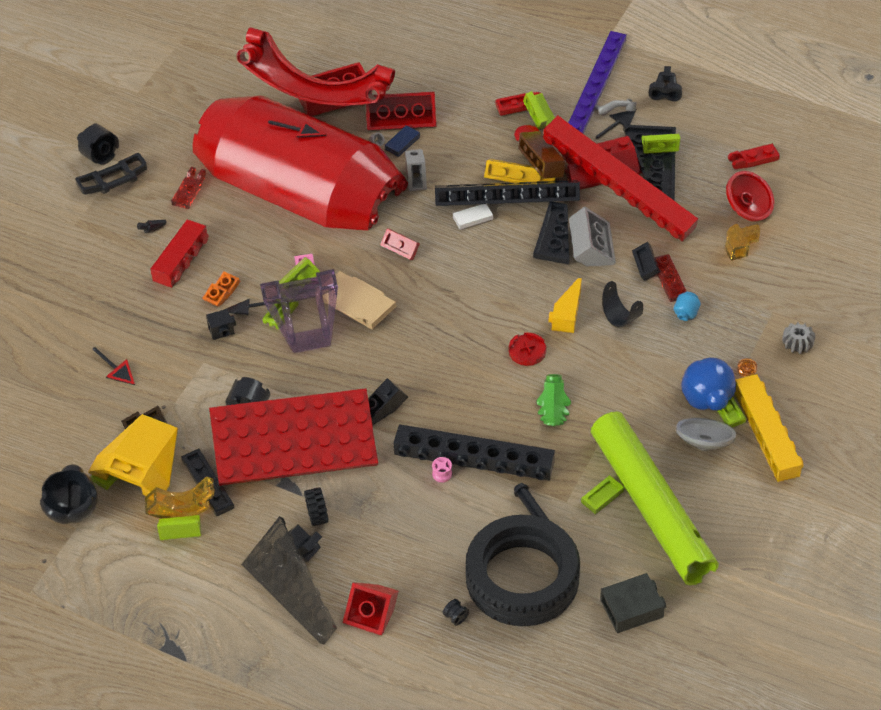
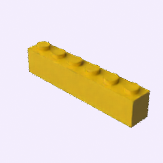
M757 374L735 379V396L777 482L800 477L801 469L804 466L801 456L797 455L795 444L793 441H790L788 430L785 425H782L780 414L778 411H775L771 396L767 395L764 382L760 381Z

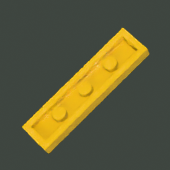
M488 159L486 161L484 178L507 182L556 181V178L543 179L535 168L530 165Z

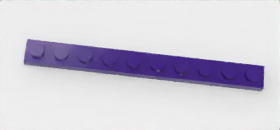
M610 31L568 122L583 134L624 46L627 34Z

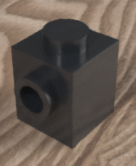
M228 309L206 314L208 329L213 340L235 334L234 326H236L234 315L230 316Z

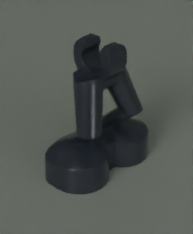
M664 66V72H660L656 82L649 85L648 93L651 99L660 100L667 98L670 101L681 99L682 86L677 84L676 75L671 72V66ZM664 80H668L669 83L665 85Z

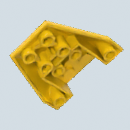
M142 414L96 456L88 473L107 480L109 475L141 487L143 495L161 502L170 486L178 428Z

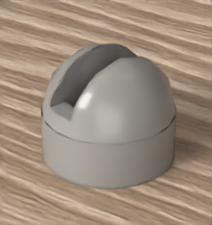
M377 132L370 136L369 141L382 146L385 139L381 133Z

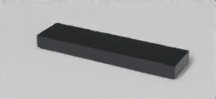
M196 449L181 456L184 465L216 517L234 509L232 500L224 487L219 486L218 478L201 450Z

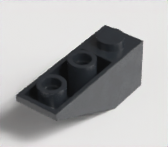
M388 378L368 398L372 426L395 412L408 398Z

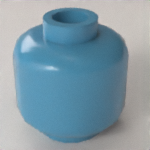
M685 292L678 295L673 310L680 320L687 321L696 317L701 302L696 294Z

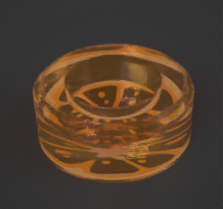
M749 358L742 359L738 363L737 371L743 377L755 375L757 363Z

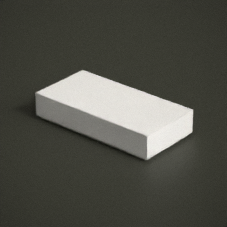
M481 204L453 213V219L461 230L493 220V214L487 204Z

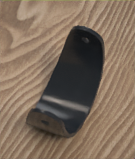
M610 281L605 285L602 295V306L607 320L612 325L622 327L643 314V302L636 301L633 303L629 312L620 301L616 283Z

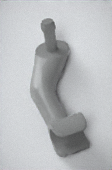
M631 99L614 100L601 107L596 105L595 108L599 110L600 115H606L616 107H626L628 111H635L637 103L632 102Z

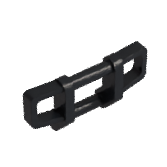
M135 153L118 161L117 164L98 172L95 170L76 177V185L84 195L100 191L105 194L110 192V189L127 182L137 181V175L147 170V164L140 153ZM135 161H139L142 164L134 170L128 167L129 164ZM119 170L125 175L108 183L103 182L101 179ZM93 180L96 185L84 187L81 183Z

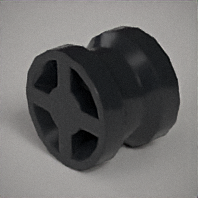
M453 599L443 609V615L451 618V622L458 626L468 617L469 609L462 607L458 599Z

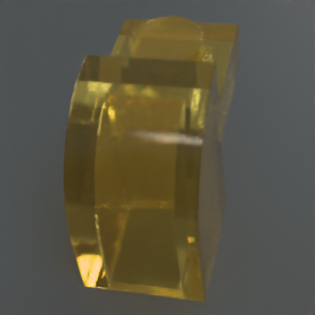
M737 223L728 229L725 251L731 261L747 257L750 244L759 241L760 227L758 224L740 228Z

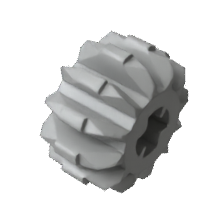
M799 322L796 325L790 323L784 329L782 341L785 344V349H791L792 353L794 351H798L799 354L802 351L807 353L814 346L815 332H813L812 327H807L806 323L800 325Z

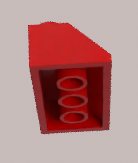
M435 92L385 94L382 100L366 104L367 130L400 129L406 125L411 128L436 127Z
M629 136L597 143L640 175L636 150ZM562 155V158L566 161L564 173L567 179L578 180L580 182V190L602 184L599 179L589 175L580 165L574 164L568 156Z

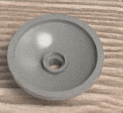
M688 418L679 421L676 425V432L681 439L703 451L726 447L733 443L736 438V432L733 428L711 419Z

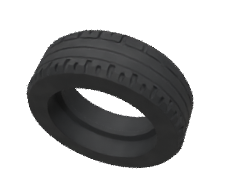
M534 515L506 516L483 527L474 536L468 547V552L466 553V585L469 595L482 612L498 622L513 626H533L548 622L562 614L577 594L580 577V556L577 546L563 528L550 520ZM527 547L537 549L550 556L558 566V576L553 583L542 590L532 593H514L499 587L488 577L487 565L497 554L505 550Z

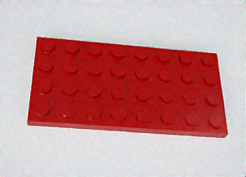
M367 388L209 408L219 486L378 465Z

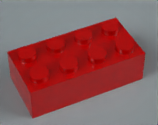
M360 62L312 76L327 81H345L360 77L365 74V71ZM299 99L305 113L309 116L346 107L312 103Z

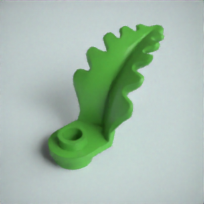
M559 374L546 375L544 390L536 401L537 405L543 406L538 411L539 415H544L540 420L548 426L563 425V421H567L563 415H569V411L565 406H570L571 400L564 391V380H562V375Z

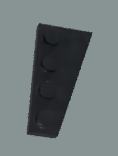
M549 202L534 249L533 258L569 265L567 204Z

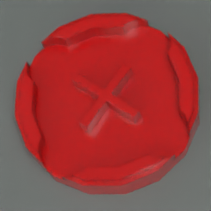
M526 332L524 335L519 336L518 334L510 340L508 350L509 356L514 362L530 366L540 363L545 358L547 347L541 336Z

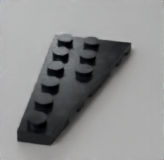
M623 125L625 135L629 136L635 147L643 178L675 201L676 151L644 153L641 138L642 136L676 134V127Z

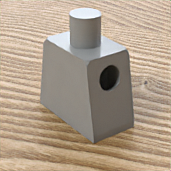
M423 150L405 151L409 191L426 190V166ZM414 173H419L420 176L417 177V178H414L413 174H414Z

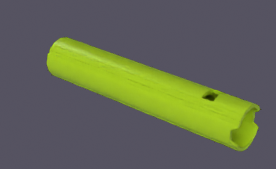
M616 411L599 417L591 427L592 436L664 551L669 556L684 583L690 586L702 583L704 575L710 571L716 572L719 566L718 561L701 538L700 533L624 415Z

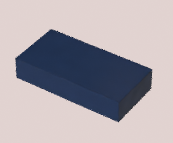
M406 125L385 144V150L399 157L420 138V132Z

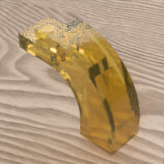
M206 476L194 488L185 492H169L156 487L145 497V514L163 519L194 516L206 511L209 508V499L214 496L215 492L213 479Z

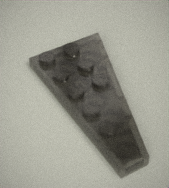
M279 516L241 565L320 644L324 645L337 627L328 608L322 602L321 594L318 588L315 587L311 573L300 551L297 550L293 542L292 534L286 528L284 518Z

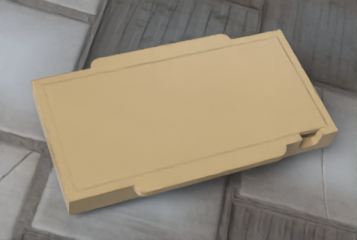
M341 271L315 293L316 298L370 329L377 326L397 307L394 300L384 296V292L357 277H350Z

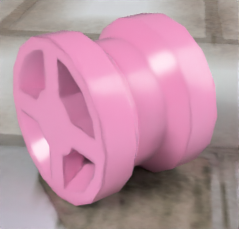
M445 457L436 458L432 463L433 478L437 482L442 483L449 481L452 477L451 461Z

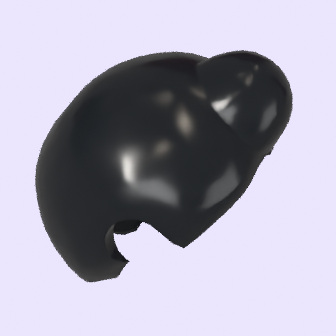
M71 464L65 466L62 471L51 474L42 485L41 509L46 516L57 523L81 522L87 519L96 508L98 496L92 479L78 465Z

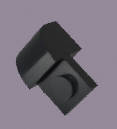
M297 524L278 543L297 559L308 562L321 548L318 541L322 536L317 531L309 535Z

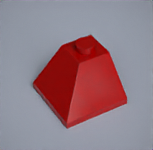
M353 582L342 623L383 635L393 614L399 591L378 584Z

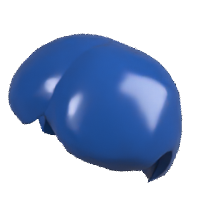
M714 357L694 361L687 367L682 378L681 390L692 407L700 410L711 409L718 411L725 408L728 401L735 394V375L732 368L722 359Z

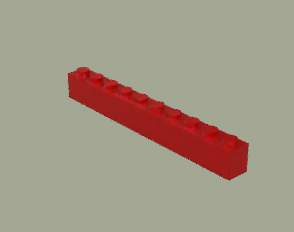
M557 115L544 128L543 139L547 144L553 145L562 155L568 156L574 164L580 165L589 175L599 179L604 186H608L617 196L623 197L631 206L638 208L644 216L650 217L659 227L665 228L674 238L683 242L696 228L698 222L696 216Z

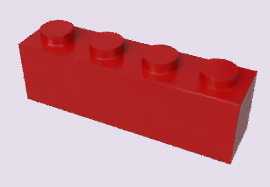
M188 219L185 221L150 268L154 282L172 288L180 280L184 270L188 269L192 259L198 255L200 248L208 241L209 235L207 234L206 225Z

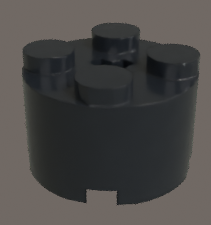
M97 123L87 127L77 136L79 152L92 162L100 165L110 162L116 155L114 154L116 148H119L118 137Z
M242 377L241 380L237 378L225 402L226 405L267 401L270 398V391L268 388L265 390L262 387V383L253 378Z

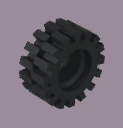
M321 487L305 490V502L311 525L317 526L328 523L327 508Z

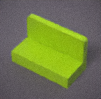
M532 91L525 94L523 102L536 127L539 130L545 128L555 117L543 94L534 95Z
M679 134L642 136L641 138L644 153L679 151Z
M304 257L278 283L292 297H295L320 271L308 258Z
M200 515L159 519L157 529L160 540L201 536Z

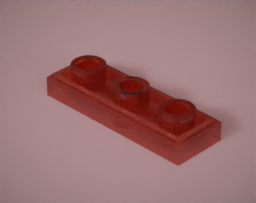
M669 254L655 257L660 269V273L657 276L669 301L674 302L679 294L687 292Z

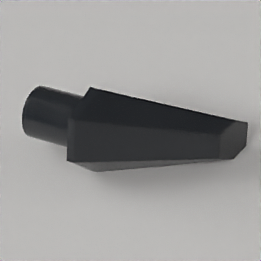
M165 219L148 220L146 223L139 222L137 229L149 233L163 227L167 221Z

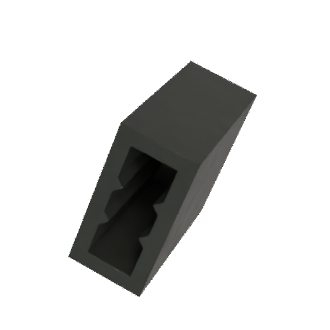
M647 573L601 588L600 601L617 633L664 617L666 602L662 596H659L655 581L651 580Z

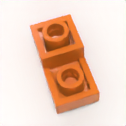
M223 271L216 284L212 283L203 296V300L219 307L234 292L241 282L240 279Z

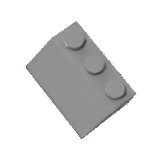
M583 207L569 218L574 259L586 266L614 265L616 262L610 223L587 207Z

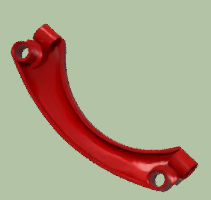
M252 27L246 33V42L248 44H245L243 49L239 50L236 55L237 61L247 70L277 90L304 101L325 105L351 106L375 103L384 98L395 77V69L377 64L367 73L350 80L327 81L315 78L302 72L290 63L281 53L269 32ZM245 52L248 53L249 59H246ZM373 90H375V91L377 92V94H378V97H377V98H375V97L373 96V94H372V91H373Z

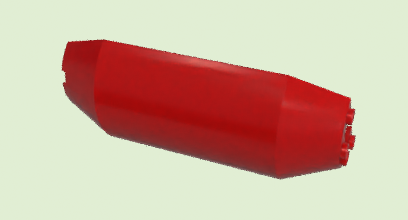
M265 96L233 97L216 100L203 113L198 122L201 124L197 134L194 133L193 153L215 178L326 228L369 231L379 220L378 206L380 203L386 200L392 190H395V196L398 197L408 186L406 178L377 144ZM271 120L299 128L306 121L325 133L326 136L296 138L299 131L272 125L268 121Z

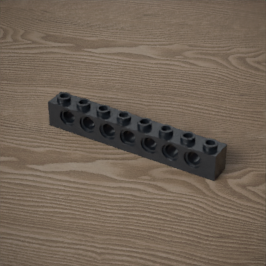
M578 180L435 185V206L580 200V182Z
M401 424L398 426L393 443L394 455L429 461L445 457L453 465L460 467H471L478 470H489L501 474L507 473L519 477L536 478L538 480L550 481L555 461V450Z

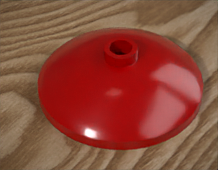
M739 171L730 177L726 185V195L733 210L749 221L757 222L766 219L774 209L773 192L767 182L759 175L750 171Z

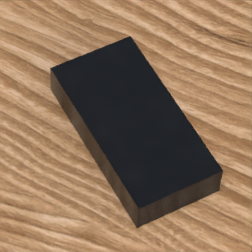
M648 241L632 250L640 276L644 281L660 273L655 255Z

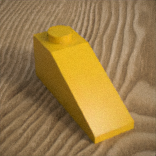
M578 278L554 304L553 312H549L548 322L552 323V331L574 333L582 278Z

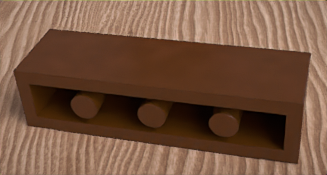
M540 131L521 132L518 149L543 179L563 177L564 170H566V161L552 145L545 142Z

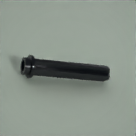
M524 483L516 485L514 487V495L519 497L529 513L549 520L529 492L528 485Z

